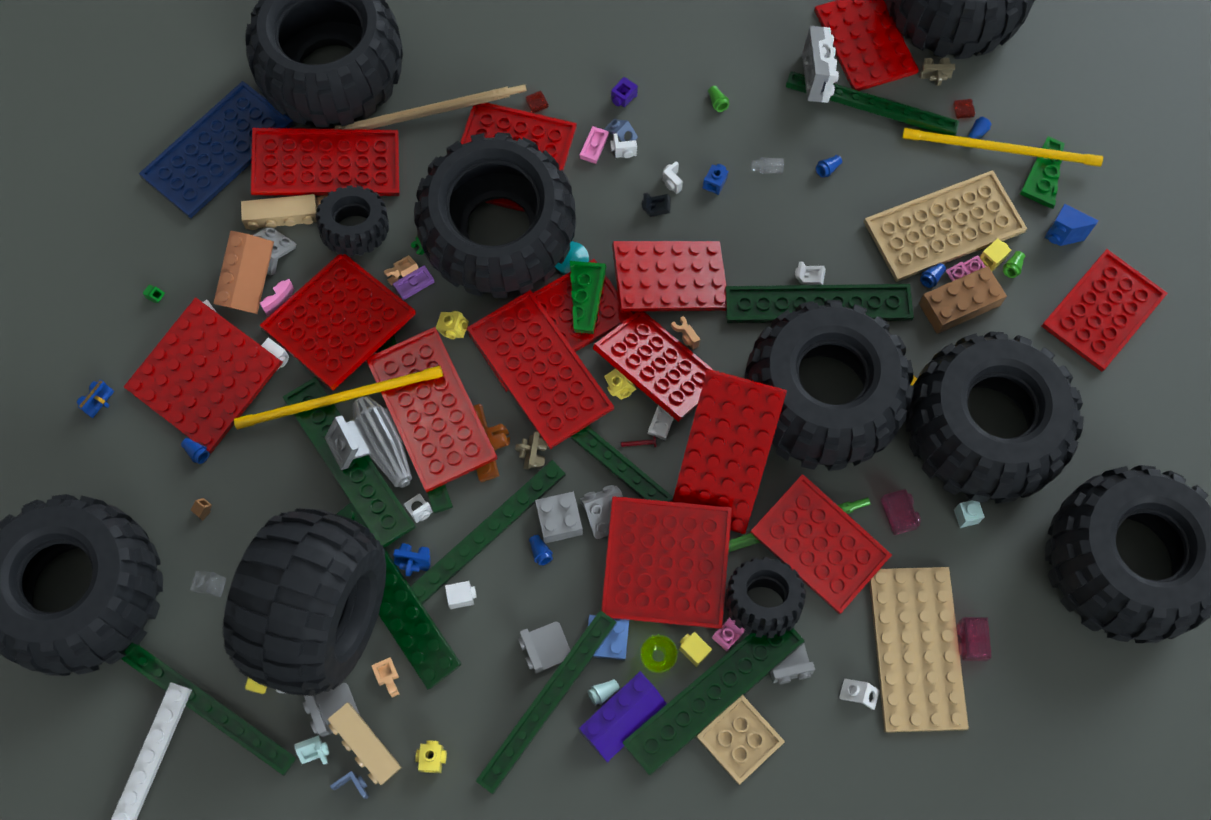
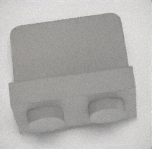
M267 227L253 235L274 241L267 274L270 276L276 273L278 259L296 248L295 242L274 228Z
M609 485L604 487L603 491L597 493L589 492L583 498H580L596 539L609 536L612 496L623 497L621 490L617 486Z
M559 622L550 623L531 632L528 629L520 631L521 638L518 639L522 650L526 649L528 657L525 659L529 669L534 668L535 674L561 664L571 651Z
M802 644L770 672L772 683L779 682V684L791 682V679L799 678V680L811 677L815 667L813 662H809L805 644Z
M342 683L329 692H321L317 695L314 694V696L304 695L306 701L303 702L306 713H310L313 721L310 724L313 732L318 733L321 737L333 733L328 727L330 724L328 718L347 702L359 714L347 683Z

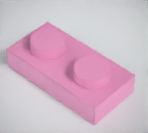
M592 126L580 153V159L597 164L609 137V131Z

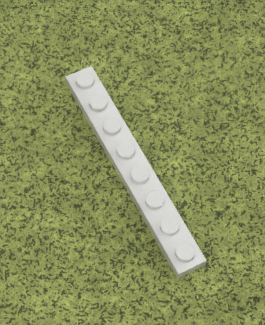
M170 682L111 820H137L191 694V689Z

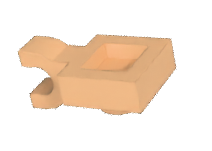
M408 255L394 263L393 268L384 270V274L387 277L392 275L391 278L387 279L388 283L392 286L394 282L398 281L400 275L405 277L417 270L418 265Z
M684 316L680 318L681 326H678L675 322L671 323L674 331L683 333L682 340L687 346H690L692 350L699 347L700 338L693 328L687 324Z
M391 657L372 665L378 684L380 686L386 684L392 698L399 695L394 679L399 678Z

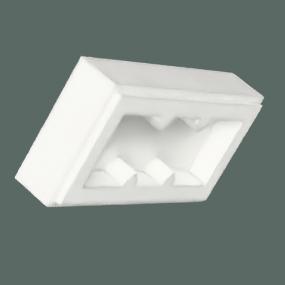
M658 405L647 434L666 440L674 418Z

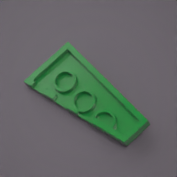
M1048 136L1042 148L1063 151L1065 143ZM1037 157L1020 195L1054 209L1062 160Z
M570 261L574 331L576 333L594 334L607 267L604 263Z

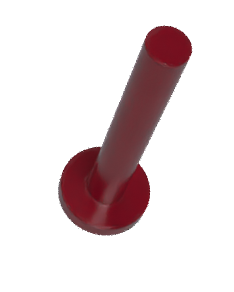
M653 436L654 439L621 442V446L654 444V447H656V436Z

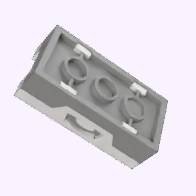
M810 26L802 51L807 101L828 103L830 96L834 94L833 83L838 82L839 72L836 71L837 59L834 58L835 47H833L834 36L831 35V28Z

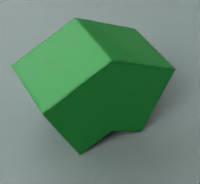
M150 284L143 292L145 298L154 303H158L165 294L158 287Z

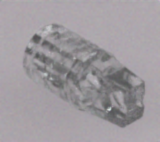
M765 157L760 158V160L751 161V170L760 171V174H783V158Z

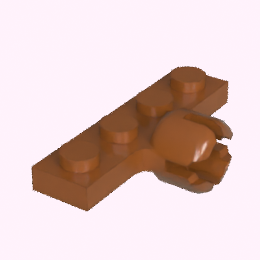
M481 404L474 405L473 407L494 451L508 446L510 437H506L509 435L506 426L500 423L488 427L483 406ZM496 460L476 469L480 482L499 477Z

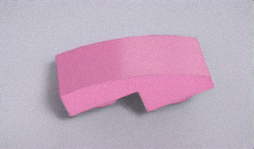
M977 255L964 263L960 262L947 269L946 273L951 281H954L986 266Z
M290 279L279 282L273 287L275 294L267 296L260 302L267 316L276 311L292 295L294 287Z
M730 617L722 625V629H719L712 636V639L726 652L745 631L743 627L739 629L735 625L736 620H731Z

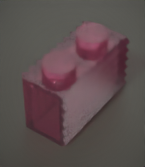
M906 489L885 494L882 497L881 503L894 536L916 530L920 526V515L917 511H914L912 506L914 504L913 497L910 493H907Z
M963 617L957 623V634L961 636L959 653L962 656V660H990L992 657L988 617Z

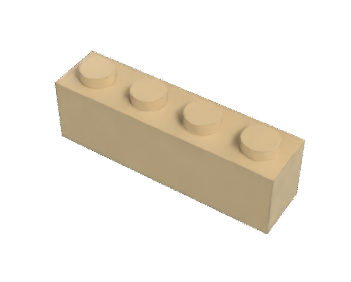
M315 194L241 201L242 222L245 228L250 230L265 227L275 228L285 225L294 226L295 224H313L316 222L317 199Z
M347 702L328 718L330 722L328 727L335 735L338 733L344 739L341 742L348 751L353 750L357 755L354 759L362 768L366 766L370 771L368 776L375 785L377 783L383 785L402 768L350 703Z

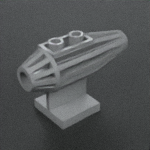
M369 396L358 398L352 404L353 421L345 422L342 415L335 417L325 436L340 469H347L353 459L369 455L395 487L404 488L408 486L412 479L402 438L388 408L385 409Z

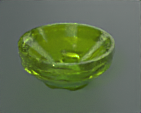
M655 635L649 637L643 643L640 656L643 665L648 670L662 673L674 666L678 652L675 643L670 638L663 635ZM660 650L664 653V659L661 662H656L653 659L652 654L654 651Z

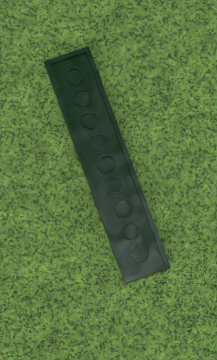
M910 284L725 287L727 323H771L785 311L789 310L790 313L795 311L800 304L814 301V303H818L821 306L824 305L826 300H840L842 306L852 308L854 304L867 309L866 315L873 319L880 316L885 321H912L914 318Z
M314 377L284 395L283 399L287 405H292L327 396V393L317 378ZM334 404L294 414L368 529H370V532L374 534L375 539L383 545V548L416 528L368 455L353 459L347 469H340L325 439L334 418L341 416Z
M351 502L337 513V515L350 518L368 528ZM384 548L386 580L379 616L426 688L431 689L462 664Z
M794 628L790 631L786 630L785 634L781 636L775 634L774 638H767L766 635H762V638L756 637V634L751 633L622 742L645 772L651 776L742 695H745L804 644L805 640Z

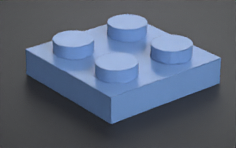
M589 615L588 626L596 615ZM612 618L617 624L593 657L626 660L629 620Z

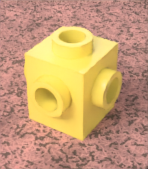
M458 311L441 312L436 329L449 339L464 338L469 321Z
M616 368L604 376L609 385L607 389L610 394L617 396L621 400L629 397L632 392L637 390L635 385Z
M426 741V744H420V749L416 750V762H419L418 770L420 772L442 773V763L446 764L447 751L443 750L444 747L439 745V741ZM434 754L433 758L429 759V756Z

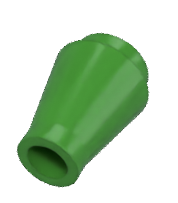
M712 86L708 89L714 110L718 112L725 111L729 107V99L717 86Z
M1016 251L1004 264L1003 272L1006 276L1015 278L1021 274L1025 258L1023 252Z

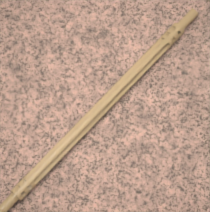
M525 84L511 88L507 86L360 120L346 126L339 125L335 126L334 129L370 130L508 98L510 95L526 92L527 89Z

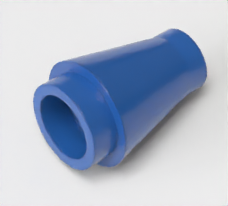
M979 117V119L975 120L967 138L980 139L991 129V122L985 117Z
M835 155L819 161L816 165L817 174L820 177H829L842 164L841 157Z
M939 263L926 270L921 275V283L927 288L935 287L946 271V267L944 264Z
M185 438L182 441L181 447L184 448L194 463L202 464L209 458L210 453L206 450L207 447L190 438Z
M540 535L532 536L529 542L534 561L540 566L548 564L553 559L552 551L543 542Z

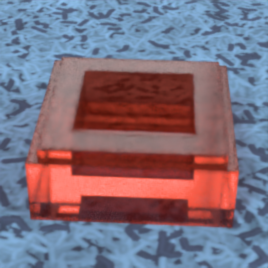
M542 91L525 97L532 113L549 108Z
M972 99L954 101L953 105L957 119L975 116Z

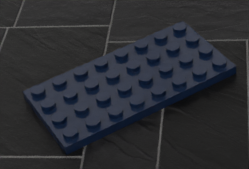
M242 81L146 166L139 175L191 219L251 164L252 128H290L294 125L293 120L285 114L282 115L268 100Z

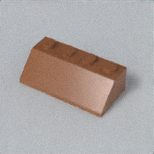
M230 230L213 304L258 314L274 241Z

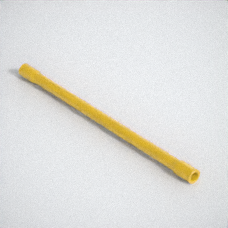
M904 128L902 136L903 139L923 140L1077 162L1101 167L1103 162V156L1008 144L924 132Z
M436 366L390 380L254 415L238 417L234 419V424L238 430L288 415L421 381L443 377L441 366Z

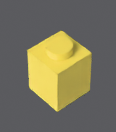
M997 238L983 251L980 259L985 266H988L993 271L1008 257L1011 249L1005 242Z
M695 632L691 636L689 634L685 635L680 641L682 645L679 650L696 667L712 651V648Z

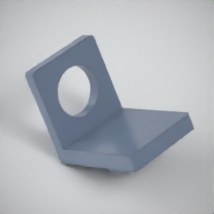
M613 119L604 128V130L609 131V134H617L621 142L626 141L624 135L627 131L631 133L629 141H634L638 138L629 121Z
M353 771L330 785L331 789L337 790L352 779L362 797L365 799L370 797L365 790L367 787L366 782L362 776L357 777Z

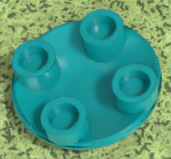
M570 242V251L562 264L557 263L555 268L560 274L566 275L571 272L570 261L589 262L588 251L580 243Z

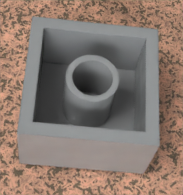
M574 491L535 500L544 543L583 535Z

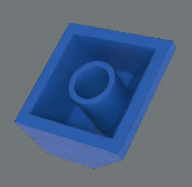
M1064 204L1044 238L1060 246L1085 241L1099 220Z

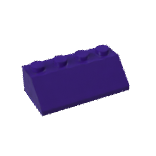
M640 671L579 728V732L601 757L608 762L624 747L622 742L666 706L667 703L654 685Z

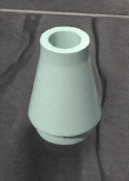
M613 679L591 686V689L588 690V695L594 705H602L620 688L617 681Z

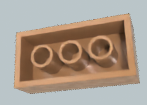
M986 266L923 294L919 305L935 332L939 334L1001 306L1007 295L990 268Z

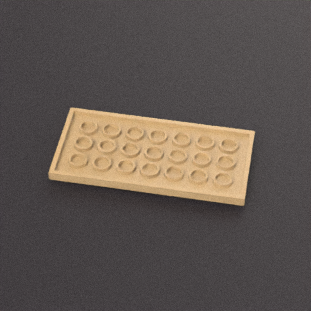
M993 170L864 219L870 235L896 282L924 272L939 263L945 264L989 247L997 238L1004 241L1027 231L1026 225Z
M949 567L880 569L869 583L884 732L968 730Z

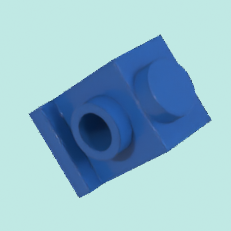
M711 165L704 178L703 189L717 195L720 194L729 172L724 165Z

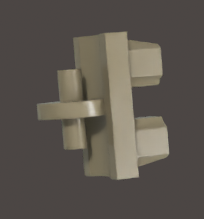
M925 58L920 72V79L935 81V85L940 86L942 81L952 77L955 64H951L949 58L940 59L939 64H934L932 58Z
M534 431V434L529 436V440L523 438L521 444H516L515 450L520 452L519 458H525L523 469L529 470L532 467L542 468L544 466L545 457L536 455L537 450L545 451L547 445L540 437V434Z

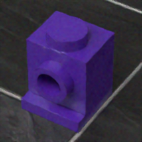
M623 77L611 90L613 104L618 107L621 105L625 108L634 97H637L638 85Z

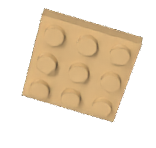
M743 695L696 736L738 785L785 742Z

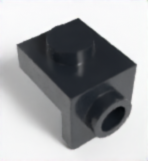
M644 193L641 203L642 209L650 217L670 213L671 197L669 194L651 197L648 193Z

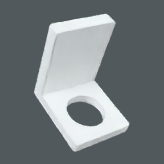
M420 493L404 503V506L416 523L427 519L433 513L430 504L426 503ZM416 501L423 504L415 511L411 509L412 504Z
M844 679L839 698L863 703L870 709L875 710L879 690L868 682ZM872 691V693H873V699H872V701L870 702V701H869V695H870V692Z

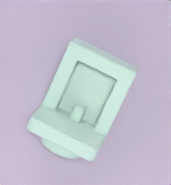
M319 735L294 744L295 751L302 764L317 758L321 759L323 765L327 764L326 755L329 754V749L326 742L322 743Z

